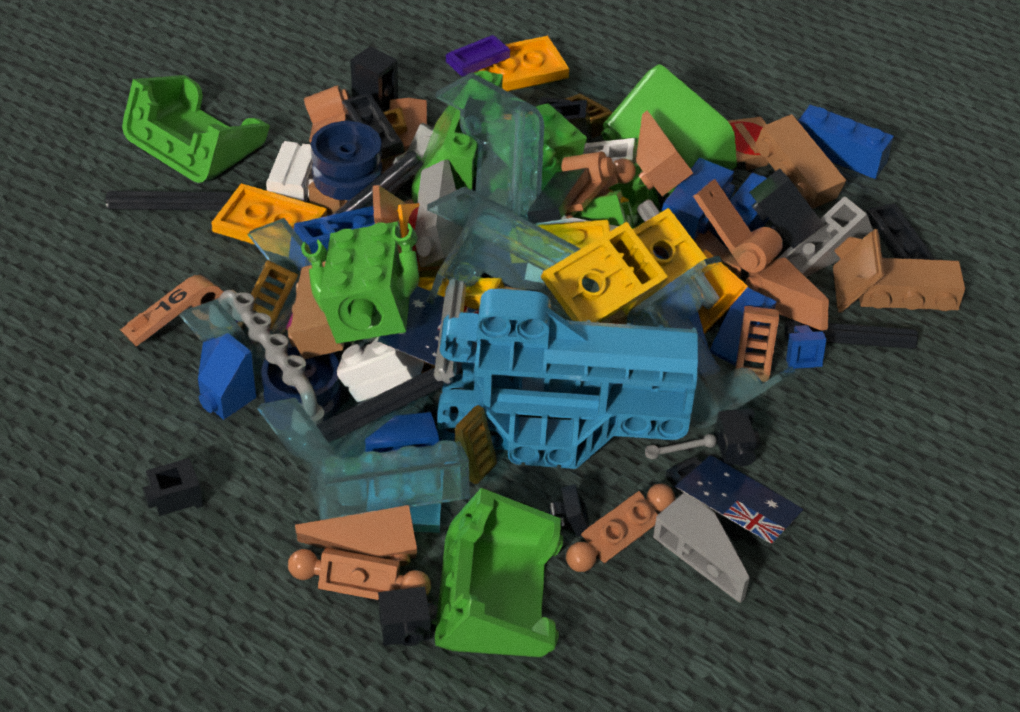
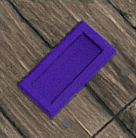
M494 35L446 53V63L462 77L510 58V49Z

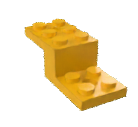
M667 208L634 229L627 222L623 223L546 269L540 277L572 321L586 322L590 320V322L600 323L621 309L626 315L630 314L704 268L709 260L672 211ZM653 248H664L668 252L669 258L666 260L657 258ZM587 278L593 279L599 285V291H587L582 285V280Z

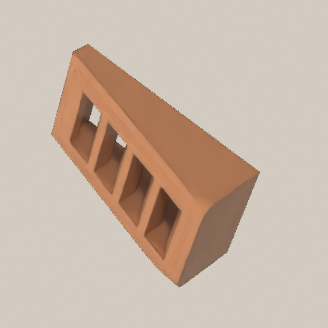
M744 306L734 378L769 382L779 321L778 310ZM750 321L769 323V326L750 324ZM748 333L768 337L767 340L748 338ZM746 347L766 351L765 354L746 352ZM744 360L764 363L763 368L743 366Z

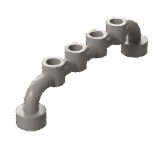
M225 290L220 298L212 302V320L222 325H230L236 321L246 324L249 328V339L262 344L266 350V360L272 364H277L283 371L282 379L284 383L295 386L300 393L302 403L295 409L294 424L299 430L308 432L309 428L323 422L324 410L317 404L313 386L305 376L306 361L300 356H289L287 354L288 339L284 335L270 333L271 318L267 314L253 312L254 297L251 294Z

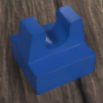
M808 325L794 327V333H789L786 356L789 369L823 366L826 337L823 331L812 332Z

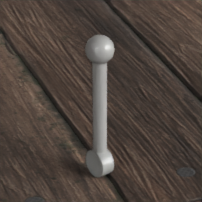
M707 434L703 439L659 448L655 445H649L645 449V455L649 459H656L660 454L704 445L712 448L716 445L717 439L713 434Z

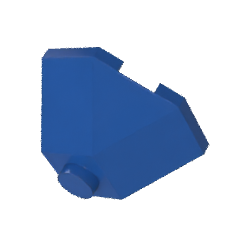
M229 333L222 334L216 339L214 337L207 339L203 342L198 374L199 401L207 412L212 413L214 411L224 420L256 398L251 351Z

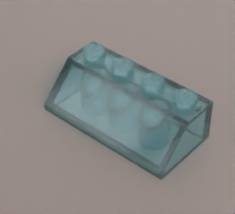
M440 441L432 446L418 448L405 446L397 451L383 453L370 451L360 456L348 458L329 457L323 461L311 463L309 485L320 520L409 505L410 508L470 498L469 459L460 441Z

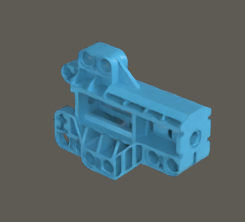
M490 289L485 291L480 299L479 314L460 312L459 318L449 319V315L444 318L440 353L450 361L463 362L461 366L463 373L456 374L452 382L444 383L442 394L439 397L437 432L439 441L446 446H451V443H455V433H451L446 429L455 428L477 405L484 408L489 430L498 433L491 436L494 449L508 450V459L516 465H521V462H525V465L557 467V465H561V468L576 469L614 436L677 440L683 438L689 430L698 367V333L694 327L692 329L663 327V325L655 327L631 325L630 323L613 324L590 322V320L586 322L565 320L551 310V301L547 295L536 291ZM452 406L457 407L458 414L451 413ZM518 415L542 416V418L519 417ZM547 417L572 418V419H571V420L547 419Z

